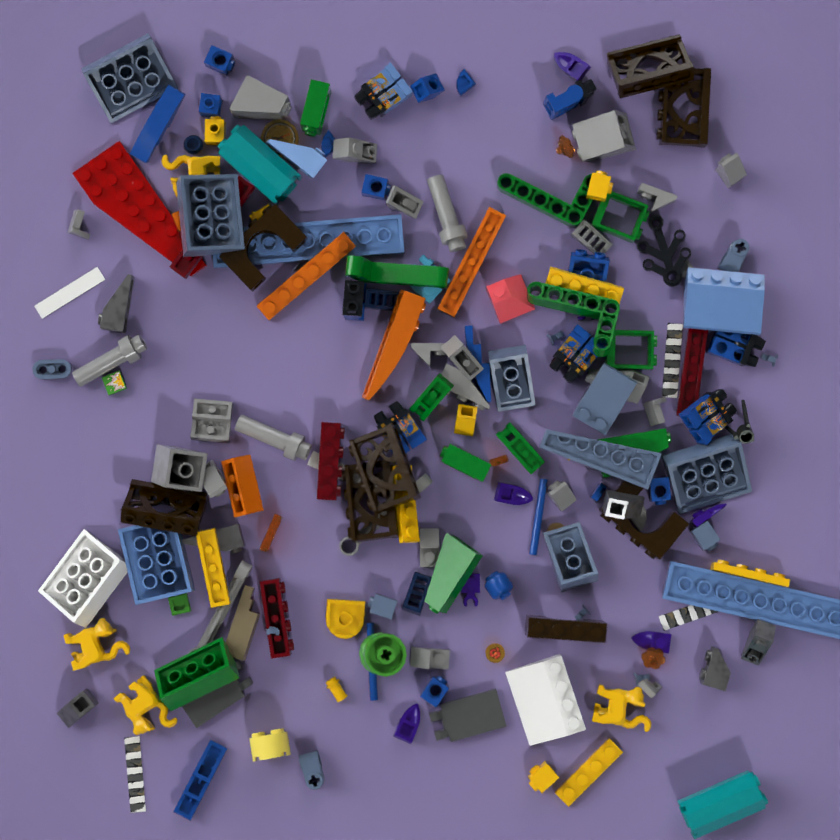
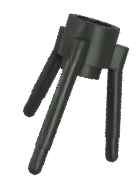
M743 399L741 403L745 424L740 425L737 432L728 425L725 429L733 435L734 439H739L740 442L748 444L754 442V433L749 423L746 403Z

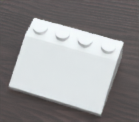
M84 529L38 592L73 623L87 628L127 574L125 559Z
M560 654L505 672L529 745L554 740L586 730Z

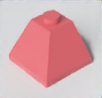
M521 274L486 286L487 294L500 324L535 310L534 305L527 300V288Z

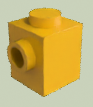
M211 116L210 119H205L204 142L206 145L218 146L223 139H226V122L224 119H221L222 117Z
M603 171L592 172L586 198L605 202L607 193L611 194L613 183L610 182L611 176H607L608 173Z
M458 404L455 434L473 436L477 406Z
M546 761L540 766L536 764L529 771L530 775H528L531 780L528 782L535 791L539 789L541 793L559 779L557 773Z

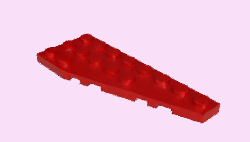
M120 141L72 173L95 206L173 263L183 249L181 232L178 231L168 209ZM202 259L190 273L191 277L207 266Z

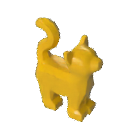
M163 155L161 160L163 167L168 170L177 169L182 163L187 164L189 175H207L209 172L214 173V175L220 174V167H218L220 166V156L189 157L182 155L170 163L168 155ZM172 177L170 181H172L173 190L176 197H178L176 186L178 178Z
M105 618L98 619L94 627L85 628L76 635L71 633L63 635L66 644L80 643L82 653L78 651L71 653L74 661H71L73 671L86 668L93 663L110 661L116 657L119 649H123L124 653L128 655L130 653V646L124 641H117L112 645L110 652L105 653L99 637H108L117 632V629H113Z
M145 675L141 676L137 682L134 681L128 686L130 690L136 691L138 696L135 699L131 700L124 693H119L113 698L117 703L121 702L123 704L126 715L133 722V733L135 735L144 734L155 729V726L144 717V714L154 707L160 708L159 720L164 727L171 728L177 724V718L167 719L168 708L160 700L152 683Z
M598 685L597 694L609 699V704L607 708H603L600 704L595 703L592 717L593 722L620 725L627 729H633L640 723H643L644 731L649 732L652 725L648 717L640 715L631 721L626 719L627 703L640 707H645L646 705L641 687L637 686L627 691L620 688L605 689L604 685Z

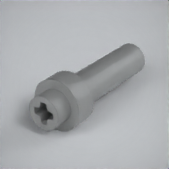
M436 175L427 179L443 229L439 233L442 245H448L450 252H457L466 248L464 239L468 235L465 226L458 223L444 176Z
M139 334L133 338L129 335L118 340L119 346L73 371L74 379L82 387L126 361L130 364L142 358L141 353L148 349L143 338Z
M245 415L239 417L235 426L236 431L284 451L283 456L293 461L297 457L306 460L312 448V444L305 442V436L293 432L292 435H288Z

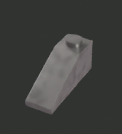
M128 274L103 308L102 314H99L98 325H100V329L126 333L134 284L133 275Z
M240 524L216 530L220 551L226 552L230 550L231 554L242 551L241 547L246 546ZM196 536L182 540L183 544L198 546Z

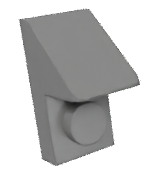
M644 183L640 184L637 193L641 194L640 197L644 199H655L650 213L675 202L678 197L675 194Z
M393 185L386 204L390 209L398 210L416 219L424 201Z
M411 343V349L429 367L430 352H434V356L446 355L440 348L445 343Z
M420 528V567H435L439 556V528Z
M411 647L410 666L423 669H449L450 650Z

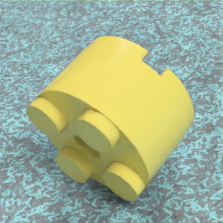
M284 728L270 730V735H265V732L251 734L252 738H249L253 762L258 761L257 757H259V760L284 756V752H286V756L291 755L288 733L284 732Z

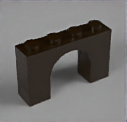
M276 204L266 207L262 212L264 215L259 219L255 218L248 225L249 229L243 232L244 250L225 252L219 256L252 292L266 280L263 274L250 262L248 257L249 245L256 236L263 233L274 234L293 252H296L308 240L303 232Z
M623 480L615 491L638 495L643 488ZM602 507L599 509L602 513L600 516L605 521L615 523L617 525L615 527L616 530L623 535L627 533L632 537L630 541L638 548L640 545L646 549L644 553L653 560L655 557L660 560L689 525L676 512L672 511L655 531L642 533L631 525L629 518L608 517L604 515Z
M526 615L525 635L527 637L606 643L607 623L603 620L583 619V621Z

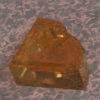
M507 454L489 460L492 467L509 461Z

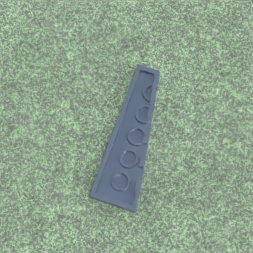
M546 429L539 448L647 490L662 455L658 452Z

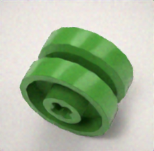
M381 632L366 637L359 650L360 662L363 667L372 674L385 677L399 672L405 664L407 656L405 646L395 635Z

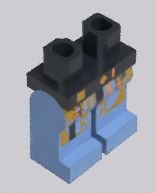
M390 62L381 72L364 83L354 98L360 106L366 101L371 103L372 106L366 109L365 113L372 120L379 115L383 117L386 113L412 96L413 91L404 79H401V75Z

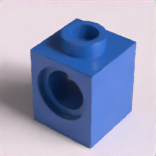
M211 45L204 64L206 67L227 76L228 71L231 72L233 70L235 61L233 54ZM220 57L226 59L222 65L216 64V60Z
M437 73L421 77L410 86L418 103L434 99L445 91Z
M201 93L200 115L203 117H220L223 101L221 96Z
M365 174L361 193L362 196L384 200L385 195L389 196L391 185L388 184V179ZM375 183L381 184V191L374 192L371 189L372 185Z
M669 477L652 478L649 486L650 502H655V505L667 504L666 500H671ZM657 486L664 488V494L661 497L655 494Z
M439 675L437 678L432 676L420 697L437 707L449 689V686L446 685L448 681ZM433 685L441 687V692L438 695L430 692V688Z

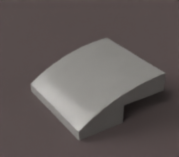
M194 399L191 440L229 443L233 402Z

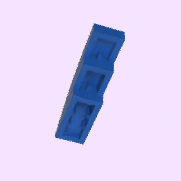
M171 85L167 86L130 152L131 155L145 163L149 162L166 129L170 127L186 95L185 93Z
M473 325L465 326L466 348L484 368L475 376V379L486 402L490 403V363H482L481 344L473 345Z
M212 740L209 741L173 811L174 813L191 821L227 748Z

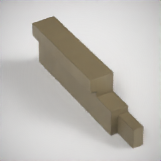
M248 585L244 586L226 640L233 658L242 661L246 660L260 617V613L251 611L254 604V599L251 598L255 588Z

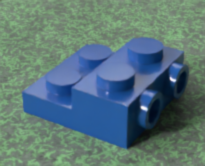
M576 249L575 252H571L568 271L606 282L610 260L609 257H606L605 253L595 252L594 255H590L585 250Z

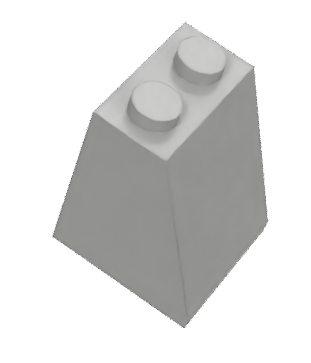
M247 75L229 110L234 118L282 121L284 116L287 117L292 107L287 95Z
M613 110L572 124L574 128L572 134L579 147L577 148V153L584 162H591L636 150L628 117L624 112Z
M157 444L151 482L166 488L202 492L207 453Z

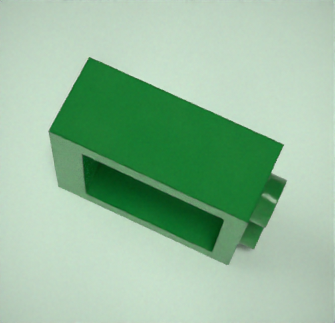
M313 79L310 81L300 121L301 129L307 136H321L331 96L329 83Z
M612 191L611 194L607 193L605 202L600 201L591 225L597 230L633 243L635 239L639 240L643 229L640 226L642 221H647L650 213L647 211L649 205ZM610 199L640 211L631 235L600 224Z
M615 330L610 352L606 356L605 363L615 369L653 370V366L657 365V355H654V347H657V336L654 335V331ZM616 336L647 337L646 365L615 364Z
M449 444L448 447L444 446L439 456L442 458V463L480 482L484 481L492 465L452 444Z

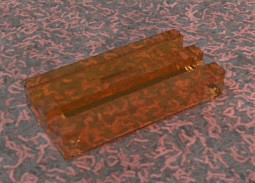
M274 514L260 550L264 552L269 550L283 518L282 516Z

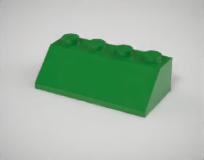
M223 637L154 670L160 700L170 711L240 678L236 662Z

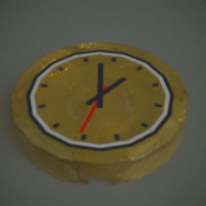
M282 119L273 120L262 130L261 140L267 146L269 145L266 142L269 139L296 145L299 143L298 131L289 121ZM270 147V148H271L276 154H278L281 158H284V157H283L281 154H279L276 150H274L272 147Z

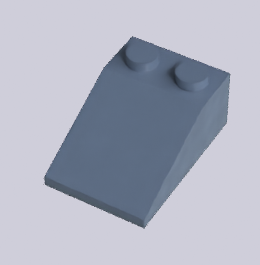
M526 345L488 351L498 412L536 406Z
M604 362L576 406L572 416L606 435L635 388L637 381Z
M580 522L543 533L561 592L598 581V571Z

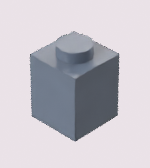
M708 520L690 530V533L702 550L707 549L711 551L718 546L717 542L721 540Z
M376 593L375 597H370L367 607L371 608L370 613L392 619L398 600Z

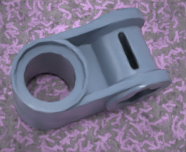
M744 239L733 241L721 259L718 268L722 271L739 272L749 252V243ZM741 244L743 251L737 252L738 248L735 246Z
M318 750L299 755V763L307 787L312 790L319 789L325 779ZM313 775L320 779L317 785H315V782L310 781Z

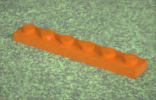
M491 207L488 208L437 308L438 310L455 318L506 217L505 214Z
M342 232L257 305L258 309L270 320L352 251L356 245L345 232Z

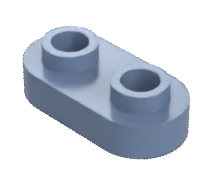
M64 359L39 360L33 365L32 371L35 377L42 380L65 379L71 375L72 366ZM61 366H65L66 368L65 372L61 373L59 370ZM42 367H46L47 371L44 374H42L40 371Z

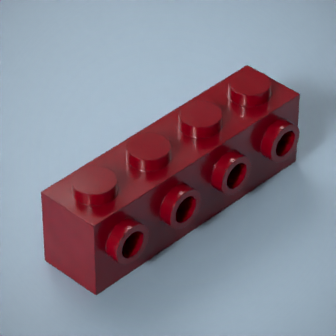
M321 422L317 499L337 500V497H341V485H338V477L342 478V466H339V459L343 458L344 447H340V443L345 435V428H342L341 423Z
M280 578L260 581L266 629L274 626L280 630L279 635L271 633L268 635L271 659L290 656L292 654L291 651L294 650L293 639H289V631H292L291 622L286 619L285 613L289 612L288 602L283 599V593H286L284 581L281 582Z

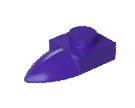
M566 52L554 53L558 66L565 74L576 81L582 80L591 68L589 64L573 54Z
M498 482L494 500L512 505H523L531 502L533 497L524 488Z
M718 504L704 511L700 509L692 514L693 518L690 522L694 527H698L727 504Z
M645 631L635 634L631 639L644 649L669 653L672 634Z
M417 703L404 712L393 737L409 744L413 742L420 723V709Z

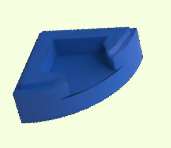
M465 69L460 72L457 79V91L460 97L476 85Z
M329 130L325 133L321 144L325 158L333 152L335 139Z
M601 482L590 498L594 501H599L607 486Z

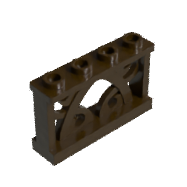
M680 34L607 53V65L620 99L694 80V66L689 59ZM678 51V54L675 57L671 58L673 52ZM647 58L662 62L656 71L648 72L644 69H637ZM682 59L683 64H678L676 61ZM619 74H621V75H627V77L624 78V79H621L620 76H619Z
M694 68V76H701V79L689 83L688 81L684 82L682 87L681 83L674 87L668 86L659 90L658 102H661V109H658L657 120L660 121V128H657L656 139L660 140L659 145L697 146L702 148L707 146L711 68ZM691 89H692V94H693L694 92H698V93H699V97H698V98H693V97L691 96V94H690V90H691ZM668 91L671 92V93H673L669 99H668ZM686 92L689 101L698 105L699 110L689 113L685 121H683L672 105ZM667 113L672 120L667 121ZM692 116H695L698 119V122L693 123L691 121L689 125V119ZM673 126V133L679 127L682 131L678 137L672 138L667 134V128ZM685 132L698 136V140L682 138Z
M391 423L381 429L349 440L351 445L348 447L352 457H355L357 463L355 464L357 474L362 477L361 487L369 497L367 504L371 511L380 514L386 510L421 498L395 425ZM385 434L388 435L379 445L373 440ZM364 443L373 444L376 448L374 451L366 448L368 454L363 455L361 453V446ZM385 450V452L388 454V451L392 450L393 455L391 457H387L383 453V451ZM379 456L388 462H397L398 464L390 474L389 483L373 475ZM400 474L401 480L397 481L396 479V484H394L395 475ZM372 483L377 485V487L373 489ZM387 490H390V499L386 503H380L377 499V494L382 492L383 498H385ZM395 491L408 492V495L395 499Z
M384 459L377 461L374 468L383 467V471L374 476L389 483L393 463ZM355 464L344 465L345 470L342 471V478L346 482L347 488L344 489V497L348 501L346 517L347 520L350 519V527H348L349 539H352L354 543L399 538L396 507L386 510L387 514L385 516H382L380 513V518H378L376 513H374V516L368 513L360 504L365 494L361 487L362 477L359 476L360 482L355 483L353 480V476L356 473ZM354 488H355V489H358V491L356 492L355 495H354ZM387 490L386 501L382 503H386L390 499V490ZM379 492V493L377 494V495L383 497V493H382V492ZM356 511L361 515V516L358 517V518H357V515H356ZM361 522L365 524L364 529L369 526L370 522L373 523L371 530L367 534L359 532L358 526ZM377 525L389 528V532L375 533Z
M132 479L125 502L121 508L120 522L197 536L203 514L206 510L208 493L166 488L155 483ZM168 505L175 509V511L169 513L158 512L152 506Z

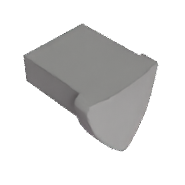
M76 209L74 210L67 233L89 240L90 234L79 230L85 212Z
M665 396L643 404L650 427L665 422L660 403L667 402Z

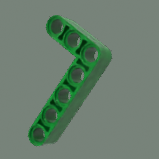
M508 173L500 175L497 182V188L500 192L572 228L577 227L582 222L593 200L586 198L588 192L586 181L591 179L592 174L584 178L571 205ZM508 179L511 182V186L505 188L501 185V181ZM522 187L526 188L528 194L526 196H520L518 194V189ZM537 196H542L545 199L543 205H538L535 202ZM578 197H585L588 203L586 205H580L578 203ZM552 206H561L562 212L558 214L554 213L552 211ZM571 213L577 214L579 221L572 222L569 219V215Z
M347 256L345 276L366 283L447 288L449 268L372 262L360 256Z
M541 282L529 284L527 300L531 304L598 319L593 352L598 357H605L609 354L620 310V305L616 300ZM538 291L540 292V294L534 296L531 294V292ZM556 295L559 299L552 300L550 296ZM573 299L576 300L578 303L570 304L568 301ZM594 304L596 308L590 309L587 305ZM612 308L615 312L608 313L606 309ZM609 326L611 329L609 331H605L601 327ZM604 343L607 347L599 348L597 344Z

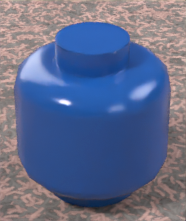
M495 571L485 579V588L493 599H501L503 601L511 596L510 591L513 588V584L504 572L499 573Z

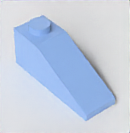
M272 139L266 142L310 178H314L327 161L324 158L325 154L318 148L314 150L310 147Z

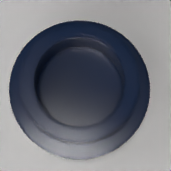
M191 135L185 139L184 148L189 154H198L203 148V142L200 137Z

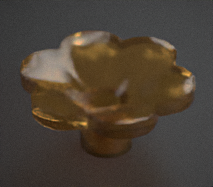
M561 135L556 152L559 155L563 153L564 156L572 158L575 149L571 145L570 139Z
M653 647L648 648L641 655L644 661L643 664L647 668L658 669L666 661L663 651Z

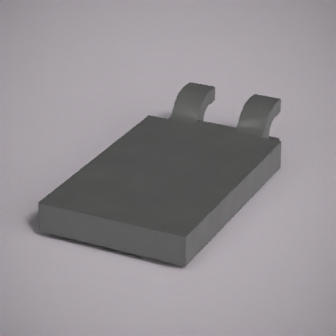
M238 660V661L236 662V665H237V669L239 670V669H241L243 666L241 665V663H240L239 660ZM250 677L240 683L238 680H235L182 707L194 726L198 728L245 696L243 690L252 685L253 681Z
M496 688L440 704L442 710L429 713L431 722L442 719L444 729L434 731L436 741L449 737L450 741L453 742L506 727Z

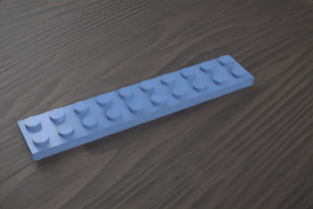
M399 214L294 223L308 238L296 252H293L278 236L271 233H263L256 236L248 248V257L253 265L309 261L342 232H345L356 247L343 258H347V256L364 257L404 253L402 217ZM243 227V232H246L249 227ZM221 253L213 254L214 268L228 267L220 259Z
M670 561L662 599L749 619H760L767 623L840 639L839 599Z

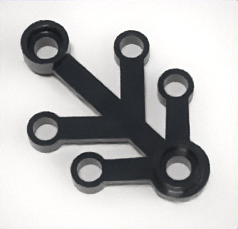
M654 214L649 218L648 225L655 232L660 251L648 245L646 241H640L637 249L640 253H648L664 262L665 268L654 264L652 259H645L643 261V268L646 271H653L663 276L664 283L674 287L679 285L682 280L680 270L685 261L691 257V250L686 247L680 250V257L673 267L671 259L680 242L685 240L686 234L683 230H677L674 233L672 243L667 248L662 231L664 225L663 218L658 214ZM653 221H659V226H653ZM678 233H682L684 236L683 238L678 239L676 235ZM641 244H645L647 248L645 250H641L639 246ZM688 251L689 255L687 257L682 256V252ZM651 262L652 267L646 268L645 263ZM671 274H674L676 276V279L670 280L669 276Z

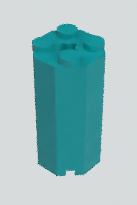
M237 124L230 132L232 135L227 140L223 139L219 143L218 148L220 150L218 154L273 204L279 205L278 200L284 201L297 186L295 183L296 179L299 181L302 179L301 175L245 125L240 126Z
M747 770L678 800L679 809L687 827L692 831L690 832L692 837L697 839L766 809L765 805L769 803L765 794L758 788L761 784L757 775Z

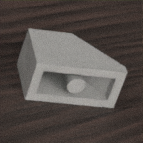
M455 335L440 347L469 382L484 369Z

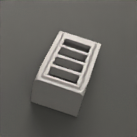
M585 219L571 234L573 238L593 254L598 252L596 249L602 242L605 245L599 251L601 253H606L613 245ZM584 228H586L587 231H586V232L584 233V235L581 237V236L579 235L580 232H581ZM590 232H591V233L593 234V236H592V237L589 239V241L587 242V241L585 240V238H586V237L590 234ZM597 237L599 241L592 247L590 244Z

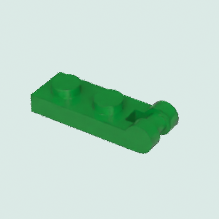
M439 373L409 410L419 415V419L424 422L454 385Z
M509 422L505 425L506 428L503 431H499L495 435L531 475L545 461ZM512 433L515 438L509 442L506 437Z

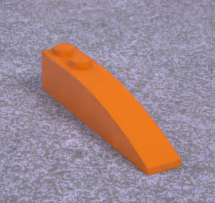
M400 290L362 398L370 400L395 369L406 350L413 332L417 331L420 321L418 318L420 313H423L425 310L426 298Z

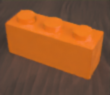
M251 455L221 461L234 518L264 511Z

